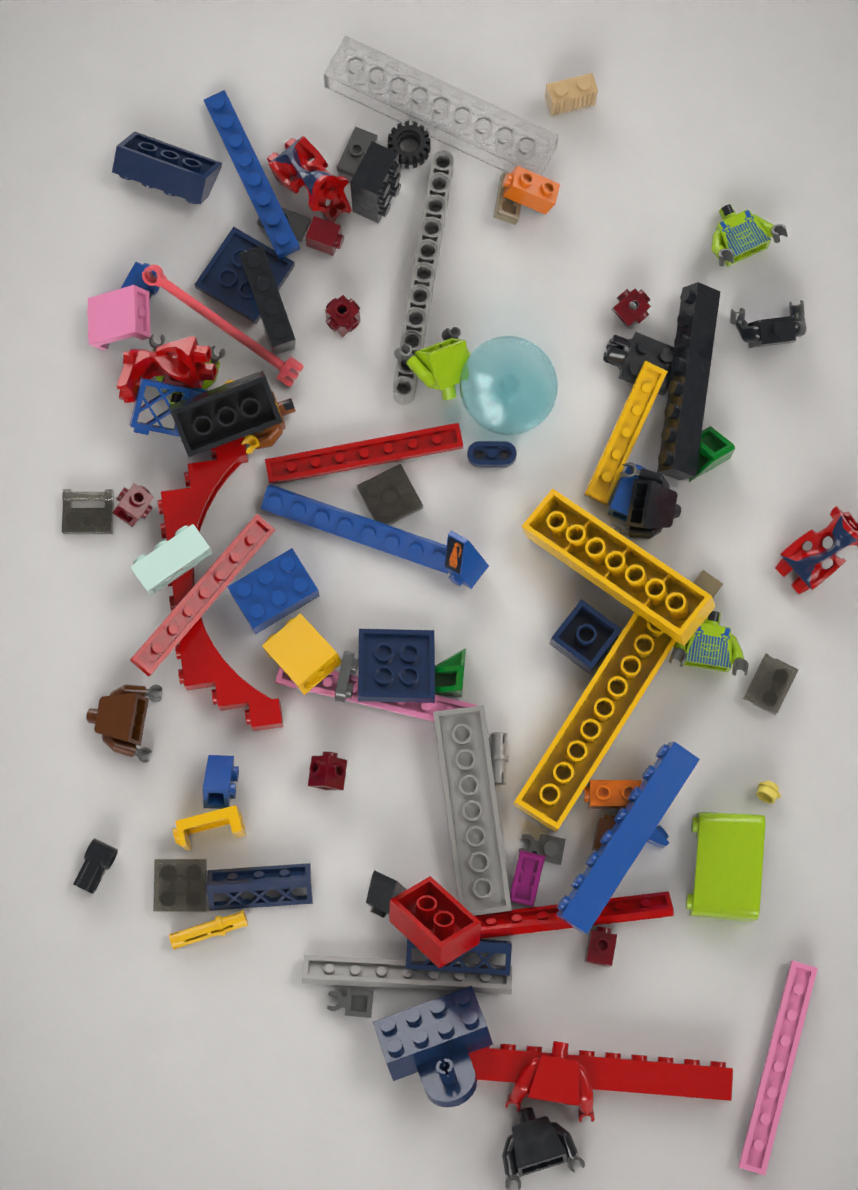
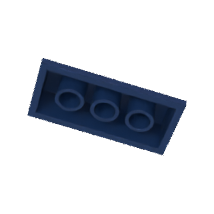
M134 131L117 145L112 173L118 174L125 180L140 182L144 187L162 190L166 195L184 198L188 203L201 205L209 197L221 170L222 163Z

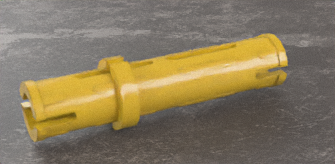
M244 910L224 917L219 915L215 917V920L170 933L171 946L175 950L213 936H225L229 931L248 926L247 917Z

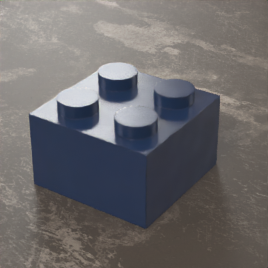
M581 599L552 636L549 644L590 674L619 637L622 629Z

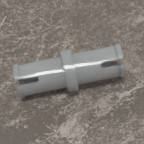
M493 732L491 733V760L495 785H506V763L509 762V756L506 755L507 733Z

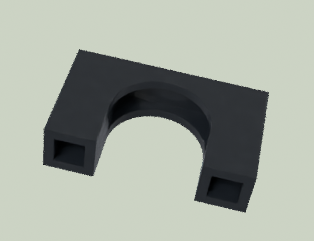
M263 245L239 253L240 265L247 285L251 288L271 353L276 355L294 349L296 339Z

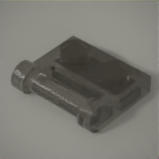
M63 489V534H113V489H105V492H72L71 489ZM72 501H105V508H72Z

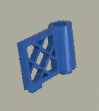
M141 378L129 425L134 428L133 431L135 433L149 435V431L180 437L176 425H174V429L163 427L159 421L171 414L170 408L156 416L151 406L164 399L169 407L170 403L166 396L174 391L183 393L182 401L208 390L188 388ZM146 386L156 387L160 395L147 402L144 397ZM149 408L154 418L147 423L137 422L139 413Z

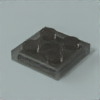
M401 463L357 485V489L375 521L391 525L423 509V504Z
M155 859L153 912H206L207 859Z

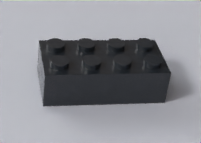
M263 370L169 405L188 457L283 422Z

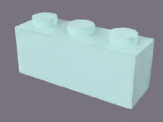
M194 524L189 527L187 525L183 526L175 533V537L169 541H161L154 547L155 550L148 555L143 554L134 560V565L130 568L150 597L213 554L211 548Z

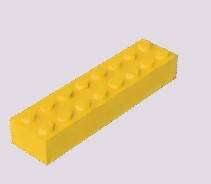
M553 488L521 526L528 539L683 646H685L715 608L712 595Z

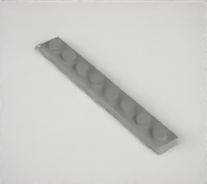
M304 955L302 984L458 991L472 986L474 992L511 994L512 966L510 967V975L405 969L406 960ZM411 961V963H423V962H424V961ZM455 963L453 966H462V964ZM466 964V965H467L468 967H475L477 964ZM484 964L480 966L483 968H489L487 965ZM491 965L493 968L505 969L504 965Z

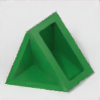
M711 426L702 431L696 477L689 478V482L729 460L736 449L733 443Z
M466 648L435 665V695L462 697Z

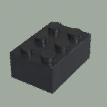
M373 141L371 142L350 181L352 210L354 213L376 223H379L382 216H387L391 204H389L393 196L396 197L401 189V184L399 183L401 164L399 163V154Z

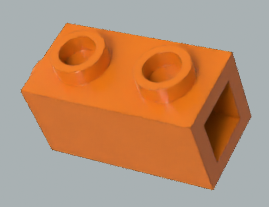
M518 165L511 173L508 172L502 184L505 187L503 197L545 215L556 204L560 188L559 183Z
M590 780L588 787L584 788V802H588V809H625L630 802L628 796L636 786L640 787L642 780Z

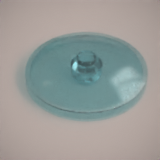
M502 336L484 342L470 354L461 371L460 394L465 409L480 426L497 434L516 435L535 428L549 415L557 397L558 381L552 362L537 345L523 338Z

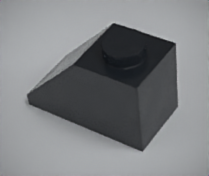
M374 870L366 903L372 907L370 912L385 918L386 914L389 915L390 899L407 889L398 881Z

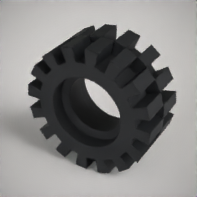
M405 121V126L399 123L397 124V129L395 127L391 129V134L389 133L387 141L388 148L399 154L401 166L404 164L405 169H409V165H412L414 169L417 168V163L420 165L424 164V159L427 160L429 157L431 143L427 130L424 131V126L420 125V127H417V122L414 121L413 125H409V121ZM406 138L415 139L418 142V148L413 152H405L400 147L401 141Z

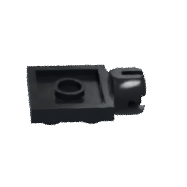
M638 332L634 333L632 339L613 335L606 346L607 352H604L603 360L618 367L620 370L618 378L634 384L644 361H648L668 371L658 392L659 395L664 396L670 382L674 347Z

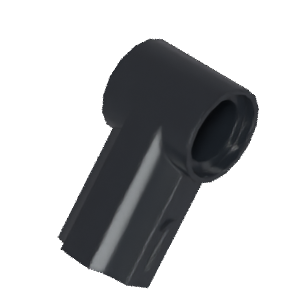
M94 838L86 850L85 861L73 885L94 894L105 871L109 870L112 866L118 849Z

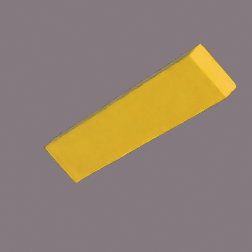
M644 361L584 493L585 496L608 505L620 478V473L625 467L622 464L627 463L668 371L648 361Z

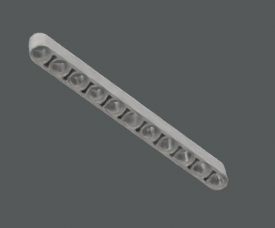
M446 150L436 152L432 159L400 342V349L403 353H405L401 348L403 344L409 341L418 343L417 347L412 348V356L415 355V351L424 347L454 172V157ZM447 163L448 166L445 168H441L438 166V164ZM443 185L445 188L442 190H437L434 188V186ZM436 206L441 209L438 212H433L430 210V208ZM428 229H435L438 232L435 234H428L426 231ZM425 251H431L432 253H434L430 257H425L422 255V253ZM426 273L430 277L428 279H420L418 275ZM416 296H424L426 300L417 302L414 298ZM414 318H418L422 321V323L419 325H413L410 323V321ZM397 360L393 382L394 399L402 405L409 404L414 400L418 381L417 375L412 370L405 371L402 369L407 360ZM400 387H408L410 392L401 394L398 392V389Z

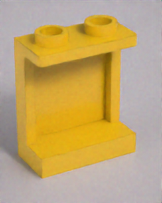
M301 613L288 620L280 631L269 636L262 645L267 655L289 676L303 695L313 689L340 666L342 662L338 653Z
M237 805L175 821L177 828H173L176 844L186 851L192 850L189 835L229 824L232 834L236 838L247 836L242 814Z

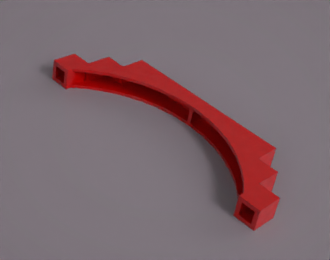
M245 436L212 448V458L217 460L188 463V472H184L186 487L190 488L161 491V500H157L159 514L164 515V523L160 524L163 539L166 538L169 541L176 536L175 533L180 528L186 525L189 527L192 524L200 533L207 511L218 491L242 463L249 462L248 454L246 453L247 446L246 444H241ZM194 567L168 584V587L172 586L173 596H169L171 611L195 585ZM200 617L175 647L177 660L181 659L182 669H178L180 684H184L187 691L215 687L216 689L211 690L213 705L218 704L220 711L249 707V710H245L246 724L251 725L253 731L284 727L279 698L271 699L256 690L228 665L213 645Z

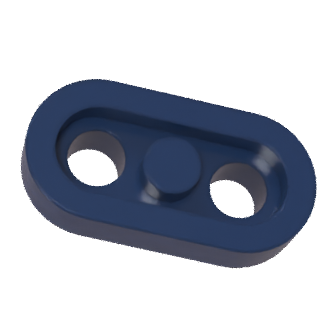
M476 441L469 446L467 451L469 463L479 468L509 467L515 462L517 455L515 446L507 441ZM480 452L484 455V457L482 459H477L475 457V454ZM501 453H507L509 457L507 459H502L499 455Z

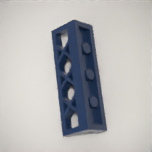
M311 863L208 870L206 887L210 911L313 904ZM306 887L307 895L296 896L291 893L295 888ZM274 889L281 893L278 897L273 898L265 894L268 890ZM250 891L255 896L252 899H243L239 895L242 892ZM224 893L229 898L226 901H214V894Z
M407 938L405 969L510 975L511 941L480 939V944L457 957L449 965L439 969L435 964H427L431 961L429 958L423 963H411L412 948L417 947ZM468 952H476L482 960L475 967H468L461 958ZM480 952L489 954L484 958ZM495 953L506 954L505 969L493 968L487 960ZM458 961L462 964V966H453ZM483 963H485L489 968H483L480 966Z

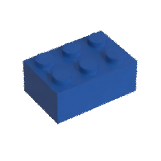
M293 548L227 586L255 635L320 596L318 588Z

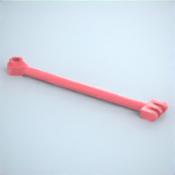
M152 264L144 269L142 278L147 285L161 286L280 370L276 377L278 380L289 387L293 385V379H297L298 372H301L304 368L300 362L290 357L285 363L166 279L167 277L164 275L162 268L158 265ZM152 270H154L157 273L158 277H155L152 274Z

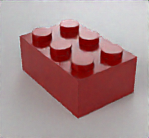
M431 876L390 899L389 921L439 969L480 944L481 922Z

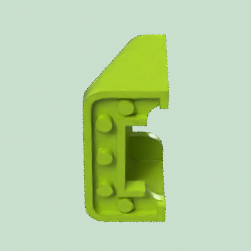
M698 812L697 817L693 816L691 831L696 832L698 839L694 889L691 894L686 896V909L690 910L689 916L753 922L758 919L761 901L765 815Z

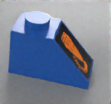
M450 531L447 538L444 568L450 574L448 578L459 587L463 584L472 589L489 565L468 539Z

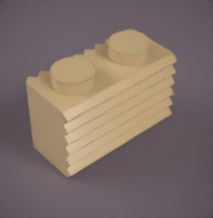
M593 73L546 84L545 99L550 115L554 116L559 113L563 114V112H572L573 109L576 111L577 108L581 110L582 107L595 106L598 89Z

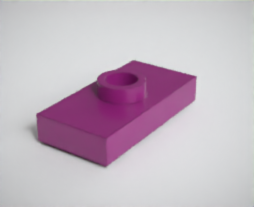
M520 850L510 892L511 902L534 907L545 855Z

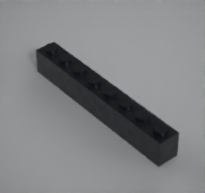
M699 282L683 287L680 295L681 303L677 318V332L674 340L668 397L664 411L665 418L661 434L660 454L658 456L657 472L677 480L696 477L721 292Z

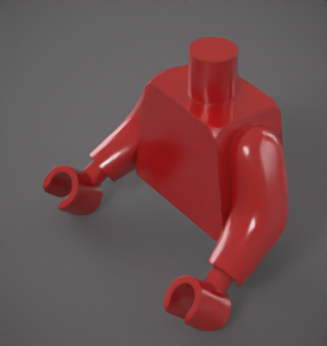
M553 1041L551 1056L541 1055L539 1058H533L519 1075L512 1092L507 1096L505 1108H508L509 1104H515L517 1106L516 1112H519L522 1101L527 1095L529 1099L579 1106V1122H582L584 1116H590L591 1122H594L592 1085L584 1066L580 1065L578 1061L567 1059L569 1043Z

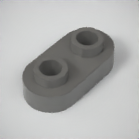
M346 651L343 653L335 701L345 703L346 698L351 699L354 684L350 683L351 673L356 674L359 660L354 658L355 653Z

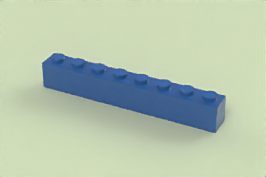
M670 742L667 745L664 743L656 753L657 761L653 766L649 765L642 775L644 781L640 787L636 786L628 796L629 804L625 809L621 808L614 818L616 824L611 831L608 829L600 839L601 847L597 853L594 851L588 857L585 863L588 867L583 874L579 873L572 882L573 890L569 896L565 895L560 900L557 906L559 911L556 916L579 932L588 934L700 759L678 743Z

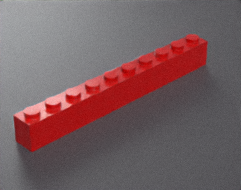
M500 1044V1049L487 1046L468 1053L477 1080L516 1083L523 1069L533 1058H539L541 1055L551 1056L552 1054L542 1052V1047L527 1046L526 1051L516 1050V1045ZM579 1050V1055H567V1059L578 1061L580 1065L584 1066L592 1089L732 1101L733 1068H726V1062L710 1061V1066H700V1060L684 1059V1064L673 1063L674 1058L658 1057L657 1062L647 1061V1056L633 1054H631V1060L621 1059V1053L605 1052L604 1058L594 1057L595 1051Z

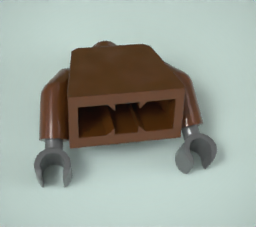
M123 685L112 691L109 696L101 697L98 709L90 708L87 711V722L95 724V732L102 735V741L112 751L129 757L137 756L141 762L148 763L150 761L143 760L140 754L144 750L152 753L151 749L147 747L137 749L136 745L141 746L149 699L152 702L162 700V697H154L151 693L154 690L162 691V687L153 685L150 689H146L145 686Z

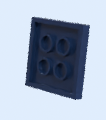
M233 226L194 286L199 291L257 324L261 316L251 288L248 287L243 274L239 253L263 245L278 290L295 267V262L287 257L279 259L275 250Z
M359 628L358 701L435 702L434 630Z

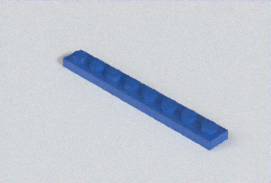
M225 90L204 99L203 101L278 258L281 259L300 250V245Z
M271 484L267 486L261 506L262 510L448 574L444 568L447 545Z

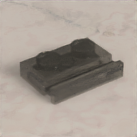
M765 653L743 699L776 716L799 669Z

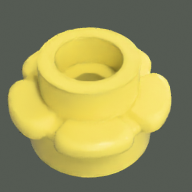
M765 781L758 784L756 796L763 802L773 804L776 799L781 797V793L778 790L779 787L774 782Z

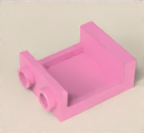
M132 285L88 298L89 345L101 350H107L108 343L133 336L141 340L151 337L149 291Z

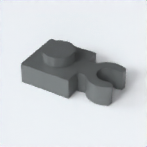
M529 834L521 836V839L530 842V847L528 849L519 848V853L520 850L536 852L537 854L545 855L544 862L561 865L566 839L540 834L539 841H536Z
M347 989V996H342L337 991H330L328 995L336 996L338 1004L336 1006H327V1009L338 1011L342 1007L345 1008V1016L371 1018L374 991Z

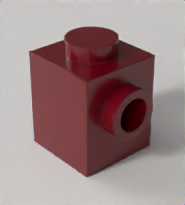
M314 216L305 236L306 246L334 256L336 249L342 247L345 236L342 235L341 225Z
M597 926L596 930L589 932L584 962L607 967L612 966L617 935L611 934L612 929Z

